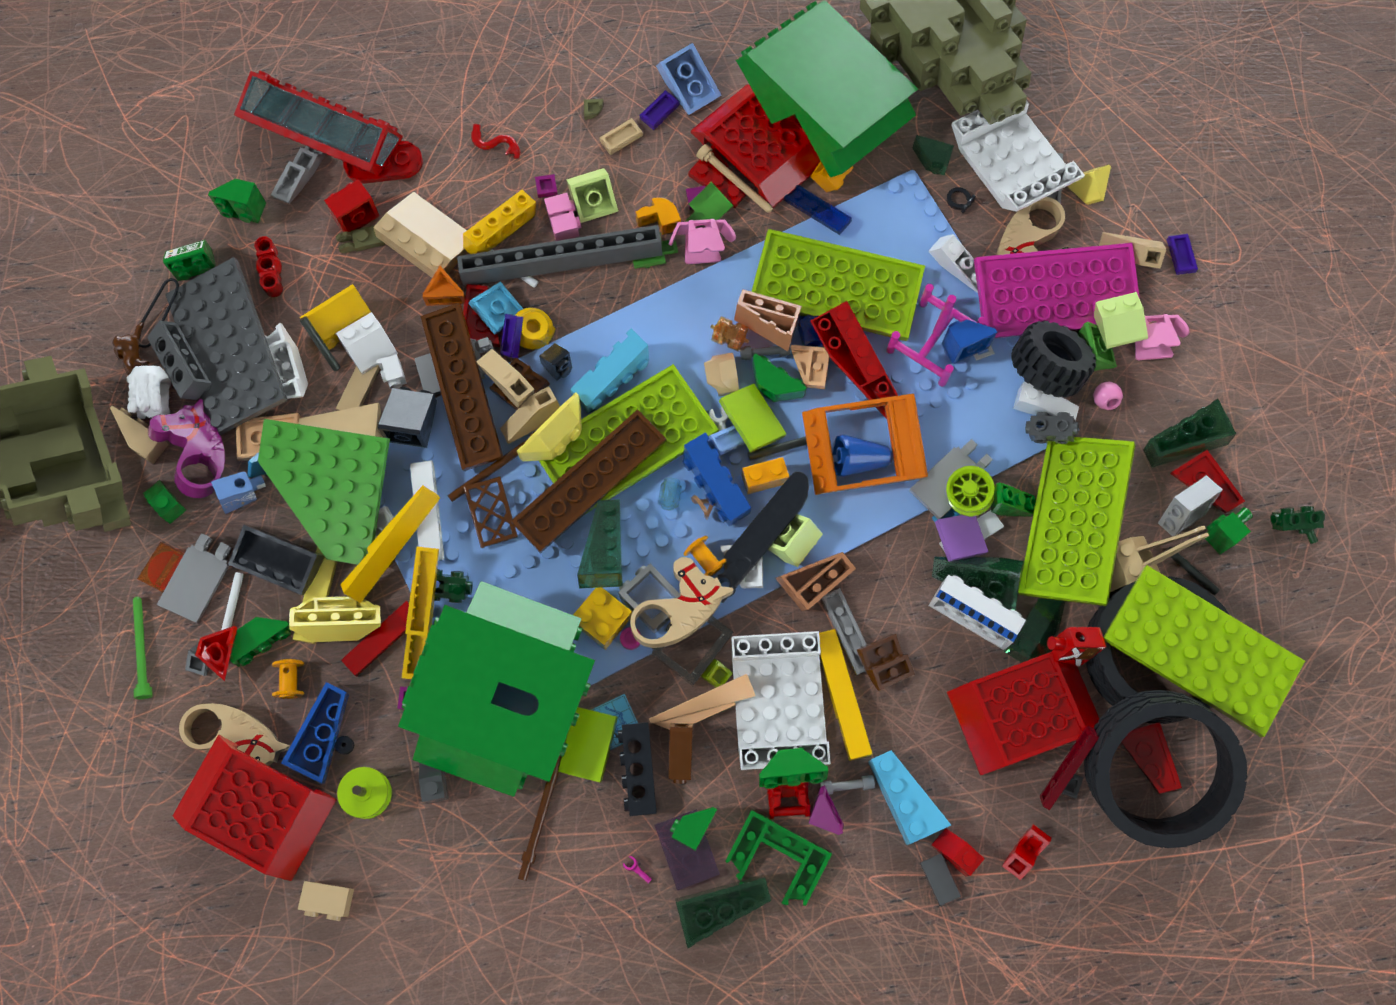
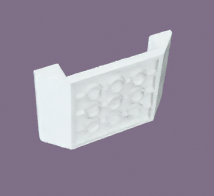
M1027 100L1025 109L1021 113L1014 114L1001 122L989 125L979 110L952 122V128L961 154L999 205L1004 209L1015 212L1085 176L1074 161L1068 164L1064 163L1026 114L1029 106Z
M819 631L731 637L733 680L747 674L756 695L752 698L735 702L741 770L764 769L779 750L802 748L825 765H830L829 741L827 742L819 660L821 653Z

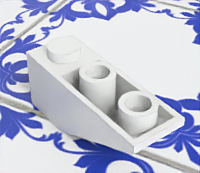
M954 234L940 237L931 247L929 253L940 266L978 293L974 258Z

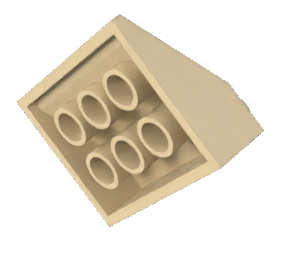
M412 192L386 212L373 227L378 239L431 278L439 266L449 274L458 263L457 256H463L467 253L463 248V233L467 230L415 192Z
M379 403L299 418L298 423L313 427L383 437L377 429L381 418Z

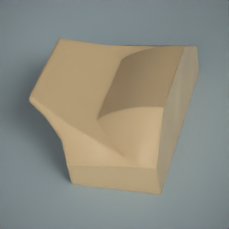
M733 353L712 356L711 360L704 362L707 384L717 390L718 396H726L739 390Z

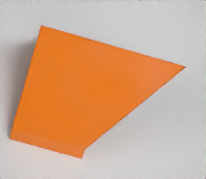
M439 266L423 292V299L426 306L464 304L465 294L445 270Z

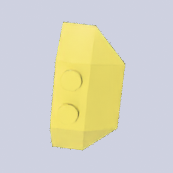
M575 392L517 450L520 460L523 462L553 460L557 455L559 456L565 451L566 446L571 441H575L582 431L579 394Z
M349 596L313 597L290 609L289 629L312 642L358 641L381 626L380 606L374 605L365 599L359 603Z

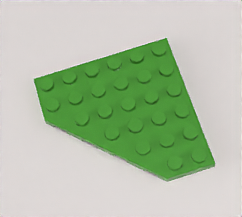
M264 419L258 462L326 559L357 565L368 554L367 547L375 540L390 439Z

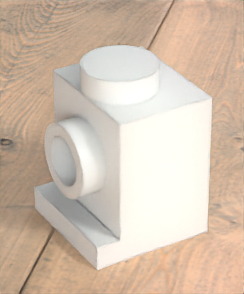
M397 354L377 360L383 382H388L390 389H398L402 385L407 384Z

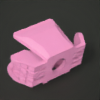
M725 219L689 220V222L677 223L669 245H673L677 235H685L686 264L720 262L721 256L719 251H724L725 249L720 233L729 242H733L736 239V235ZM700 225L706 226V227H704V228H702V227L697 228V229L695 228V227L700 226Z
M1179 315L1145 316L1148 339L1135 342L1136 360L1172 358L1174 354L1171 347L1180 345L1178 336L1185 338L1189 335L1188 325Z

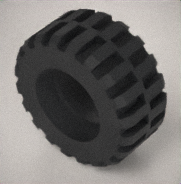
M1038 321L1027 326L1011 353L1013 366L1017 368L1019 376H1022L1026 383L1033 385V388L1036 390H1041L1047 395L1052 394L1054 397L1065 398L1077 394L1096 368L1095 354L1092 353V348L1086 344V341L1080 338L1076 332L1070 331L1068 327L1060 326L1055 322Z

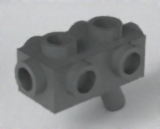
M1037 412L1036 416H1031L1030 421H1026L1025 431L1026 434H1029L1031 441L1043 444L1047 441H1055L1058 444H1067L1068 442H1074V437L1078 435L1079 423L1075 422L1074 416H1070V413L1059 412L1057 416H1049L1047 412ZM1037 425H1044L1042 428L1037 427Z

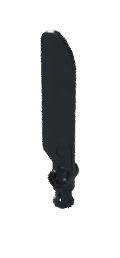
M794 472L725 553L724 572L715 578H718L720 584L729 582V587L733 588L734 591L732 595L722 599L721 603H724L727 598L734 595L737 586L803 508L809 490L808 478L804 473Z

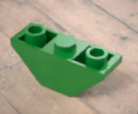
M754 354L752 366L756 387L761 394L773 402L798 399L805 396L807 387L800 379L792 378L785 369L771 364L767 357Z
M1001 482L996 483L994 486V501L991 505L992 513L1001 516L1033 517L1036 504L1035 495Z
M255 617L237 629L230 661L238 667L248 665L253 661L254 656L267 652L276 641L284 640L290 636L292 630L289 629V623L287 621Z
M802 748L779 750L760 772L759 787L772 789L778 785L788 784V786H797L804 782L818 784L827 780L828 766Z

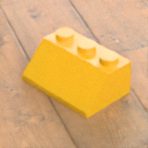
M352 284L302 315L300 319L307 316L330 350L340 342L336 334L338 331L368 315L371 311Z

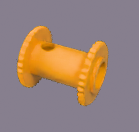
M703 536L687 547L684 556L692 554L706 573L704 575L711 577L723 567L726 559L718 561L704 543L708 537Z
M282 659L273 662L272 666L279 668V691L273 692L272 696L280 699L302 697L304 692L297 690V667L304 666V662L296 659Z

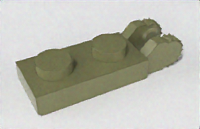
M375 225L351 232H342L336 236V240L339 243L350 240L354 242L339 245L340 253L358 252L386 244L376 237L373 228Z

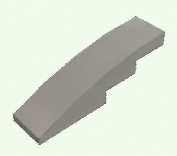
M314 134L310 137L324 144L326 143V145H332L330 141ZM307 146L305 148L300 147L294 161H289L271 196L290 204L311 179L326 154Z

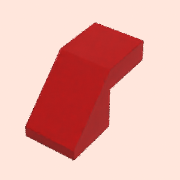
M1033 824L1019 839L1002 867L1021 880L1033 868L1037 856L1050 844L1052 838Z

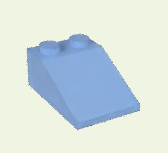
M693 43L656 65L664 82L676 99L680 101L681 106L688 115L722 96Z

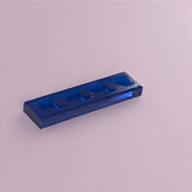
M796 185V189L789 195L786 194L783 199L838 235L852 222V217L800 185Z

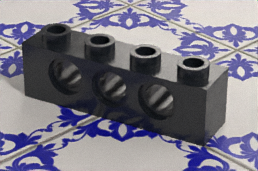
M649 723L622 725V730H618V741L623 743L624 752H620V764L625 766L626 775L621 776L623 789L627 788L628 798H623L624 811H629V816L657 814ZM638 740L641 743V750L638 753L629 751L628 744L630 741ZM636 762L641 763L643 766V772L638 776L630 772L631 765ZM637 785L645 788V795L642 798H635L632 794L633 788Z

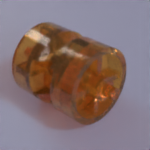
M721 316L717 324H712L710 327L714 329L711 341L720 345L726 343L727 347L738 352L744 342L749 343V339H746L748 327L740 323L734 325L732 320Z

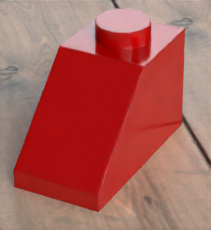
M947 828L931 844L965 877L971 876L985 859L971 845Z

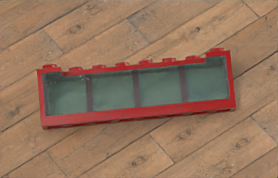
M259 70V73L250 71L234 116L377 176L403 138V135L397 132L398 128L391 126L386 121L376 120L372 117H369V120L364 119L363 114L352 110V113L347 112V108L336 103L335 106L329 104V100L320 96L318 99H315L312 93L302 90L300 93L296 91L297 88L288 83H285L283 86L279 84L280 81L271 77V75Z

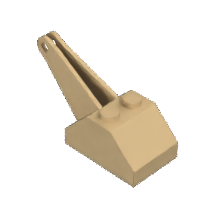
M1205 526L1151 544H1147L1144 536L1130 537L1119 541L1110 594L1116 593L1124 586L1135 582L1146 565L1160 573L1157 566L1158 563L1209 537V534L1204 533L1155 557H1153L1151 549L1204 531L1206 529Z

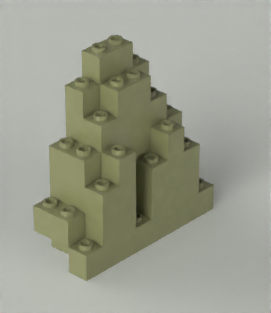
M860 0V10L871 24L870 43L891 63L898 61L919 91L938 85L960 116L972 113L978 109L989 125L1001 122L1005 118L1019 114L1025 109L1027 96L1023 90L1029 87L1032 73L1019 57L1027 19L1015 6L1016 0Z
M52 356L24 361L25 370H21L24 381L0 386V508L4 509L6 519L12 518L14 526L42 520L44 527L68 521L69 525L74 524L76 531L102 525L104 532L130 526V516L123 496L122 480L116 462L112 463L97 419L93 406L91 386L85 368L57 374Z

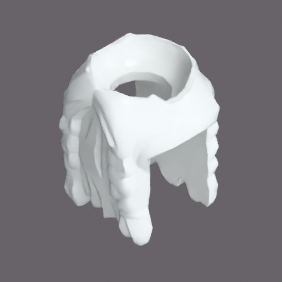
M135 366L126 380L129 383L128 412L137 413L139 419L153 418L159 414H170L169 387L171 386V380L167 373L160 366Z

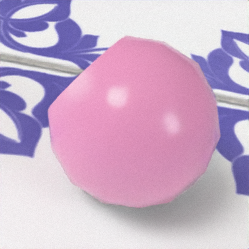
M1110 381L1103 382L1095 388L1093 393L1094 403L1101 409L1113 410L1121 404L1123 398L1122 389L1116 383Z

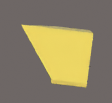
M1105 165L1083 172L1084 178L1067 187L1087 205L1104 201L1111 166Z

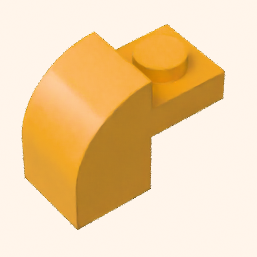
M652 198V206H645L635 211L638 227L658 222L662 235L673 232L677 223L681 222L676 206L665 198Z

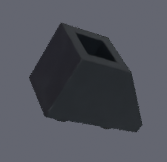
M554 343L539 356L543 367L556 381L570 374L572 369L570 354L563 347Z

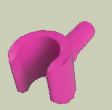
M629 856L634 861V865L629 868L623 863L624 868L631 872L634 871L649 883L652 879L638 866V861L634 857Z

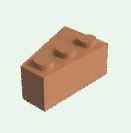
M742 289L737 302L734 320L788 351L798 324L802 306Z
M841 552L775 579L801 611H806L856 568L845 554Z

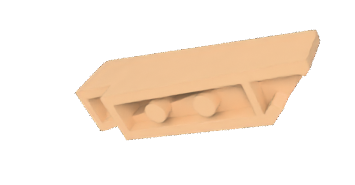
M745 674L649 718V721L670 730L671 723L695 724L735 706L736 701L752 698L756 695L748 675Z

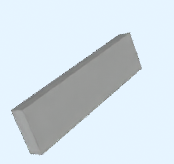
M836 589L827 593L821 598V601L857 676L866 672L857 649L867 644L841 589Z

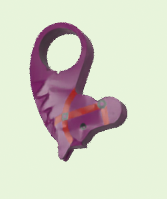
M199 399L194 406L184 405L177 413L154 416L150 420L148 436L151 440L155 442L168 440L173 445L184 448L176 466L174 482L180 492L192 498L207 497L215 490L211 482L202 485L189 482L183 476L181 470L188 465L201 463L206 465L214 477L212 481L221 479L225 464V451L222 439L217 428L211 425L209 416L203 412L202 399Z

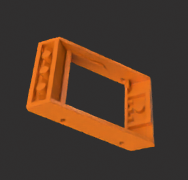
M914 394L819 407L802 412L815 495L928 477ZM885 406L896 476L837 486L826 413Z

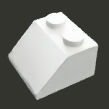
M372 312L336 333L342 346L362 374L377 366L378 359L398 354Z

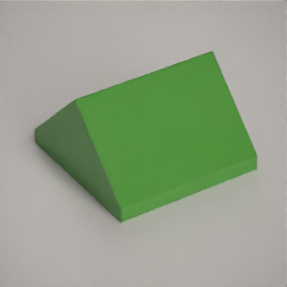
M1090 322L1084 323L1077 334L1086 341V344L1092 348V353L1095 354L1096 368L1094 371L1117 367L1113 348H1106L1098 326Z

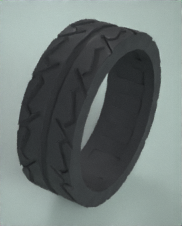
M1166 576L1229 614L1226 608L1201 586L1182 578ZM1135 582L1124 586L1109 598L1107 606H1099L1089 621L1088 627H1100L1104 637ZM1105 641L1106 648L1088 660L1086 667L1099 694L1113 706L1122 699L1137 694V692L1119 674L1112 659L1110 644ZM1196 697L1193 698V699H1195V700L1201 702V703H1202L1204 706H1206L1208 709L1212 708L1211 706H1209L1208 704L1204 703V702L1201 701L1200 699H1198V698H1196ZM1164 716L1151 719L1147 723L1156 724L1160 722V724L1183 721L1188 719V717Z
M1143 691L1122 699L1110 707L1098 720L1099 722L1095 724L1094 729L1099 739L1084 759L1085 778L1089 790L1098 805L1111 822L1130 838L1145 845L1160 848L1187 847L1202 842L1201 840H1206L1220 831L1231 820V816L1236 813L1244 798L1246 789L1247 760L1242 745H1239L1240 741L1231 727L1201 702L1182 693L1172 691ZM1164 716H1184L1202 722L1206 725L1215 743L1217 768L1211 786L1197 804L1183 813L1161 819L1143 818L1133 815L1116 804L1110 787V767L1119 744L1129 732L1144 722Z

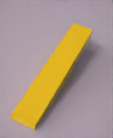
M424 485L421 486L367 547L368 554L340 584L345 595L359 603L364 600L439 501V495Z
M416 547L405 632L407 639L402 678L412 679L414 675L413 672L422 654L433 621L439 549Z
M836 630L819 633L820 659L848 760L871 756L872 750Z

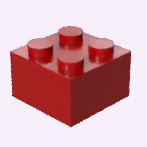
M359 179L347 184L345 188L332 193L324 200L334 221L342 232L360 229L380 217L372 197Z

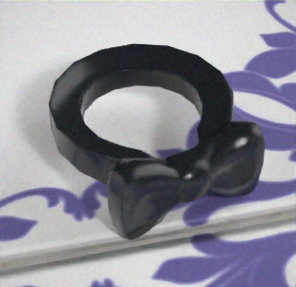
M962 187L952 188L947 194L948 205L955 210H961L962 213H965L976 199L974 194L971 196ZM961 192L966 196L968 202L966 204H956L952 201L951 195Z

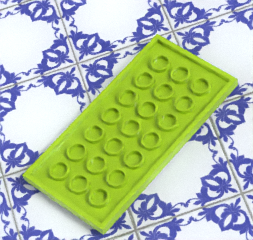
M768 229L751 292L802 306L800 316L812 319L847 301L863 331L891 337L894 331H898L900 333L899 340L908 341L925 265Z
M674 364L581 419L582 431L575 441H571L566 446L565 451L561 455H557L553 460L539 461L552 483H554L637 409L666 438V442L588 512L683 455L684 445L705 432L708 437L719 432V429Z
M1074 437V442H1068L1067 444H1058L1055 441L1047 442L1018 592L1020 595L1107 606L1135 450L1134 441Z
M1148 565L1141 571L1103 637L1104 641L1261 738L1265 737L1305 663V660Z

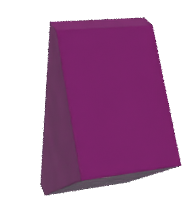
M824 785L820 787L810 814L809 824L840 835L843 833L844 823Z

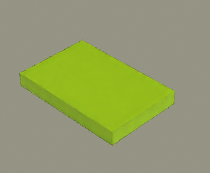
M755 384L720 398L719 403L750 452L786 436L785 430Z
M577 707L576 713L579 714L575 727L570 726L565 742L568 746L564 757L561 758L558 772L602 783L618 717Z

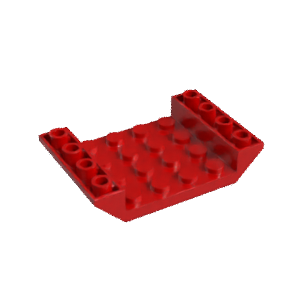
M749 84L745 85L691 130V134L703 145L709 141L758 188V194L772 208L806 181L821 161L798 119L792 115L771 124Z
M1053 651L946 692L980 776L1075 741L1082 734L1086 726L1094 728L1100 719L1078 667L1057 662Z
M218 735L172 816L185 831L259 872L292 881L337 799L320 789H309L238 750V744Z

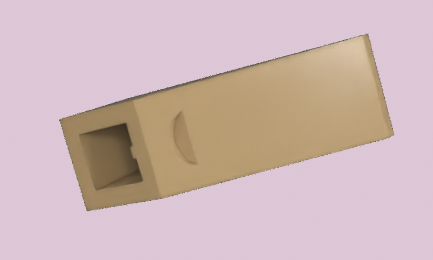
M1102 232L1099 246L1132 243L1135 264L1161 269L1166 252L1163 242Z
M493 349L476 361L517 408L534 394V388Z
M548 386L531 395L500 428L508 444L538 429L560 407L550 387Z
M111 406L110 409L129 448L154 464L169 444L166 441L155 442L151 440L148 436V424L139 418L136 421L130 418L132 414L122 407L118 410Z

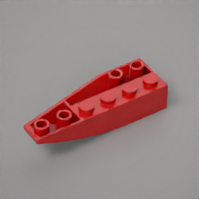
M847 301L810 320L831 360L868 400L898 396ZM885 406L876 407V409L887 419Z

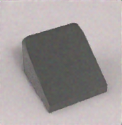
M196 645L188 650L185 670L206 676L210 668L195 656L198 647Z

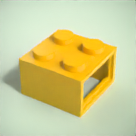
M598 585L573 615L582 618L579 627L583 628L582 632L606 650L631 620L632 611Z

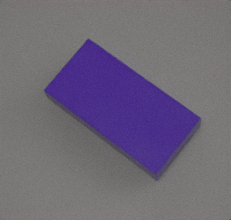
M665 90L639 115L640 120L655 130L680 105V101Z
M1189 235L1169 236L1166 240L1176 275L1196 272L1198 267Z
M505 314L501 355L518 358L523 317Z

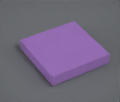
M959 515L935 521L948 562L988 553L976 516Z

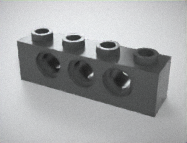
M159 320L147 338L179 397L198 400L211 383L178 324Z

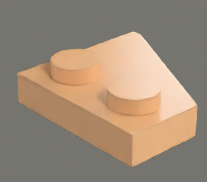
M791 345V352L807 388L825 389L830 359L825 348Z

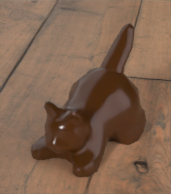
M140 322L136 326L133 335H117L112 342L114 353L118 360H123V367L127 375L131 374L135 366H149L148 364H150L149 361H144L139 356V339L144 322Z

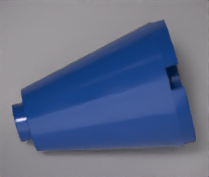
M844 434L836 436L833 443L832 455H836V462H834L836 476L844 477L888 467L889 463L893 460V452L888 446Z

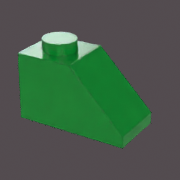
M158 480L143 493L151 507L169 524L186 511L185 507L161 480Z
M712 807L682 816L680 821L676 819L670 829L673 833L672 838L696 851L717 809Z

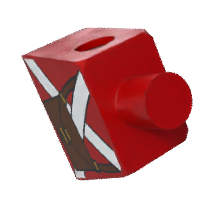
M1069 627L1058 636L1049 637L1047 641V646L1053 651L1057 662L1079 667L1106 648L1100 627Z

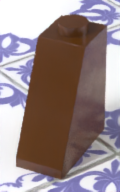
M670 724L669 779L673 780V783L686 784L687 780H691L693 724Z

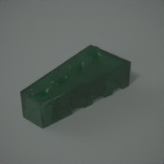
M1216 399L1208 406L1197 410L1193 415L1182 419L1178 424L1152 437L1143 451L1151 467H1156L1202 453L1206 450L1209 451L1229 445L1236 432L1219 399Z
M620 499L598 500L577 573L579 589L623 586Z
M764 875L676 898L687 949L700 940L711 936L721 928L732 924L740 917L770 902L771 898Z

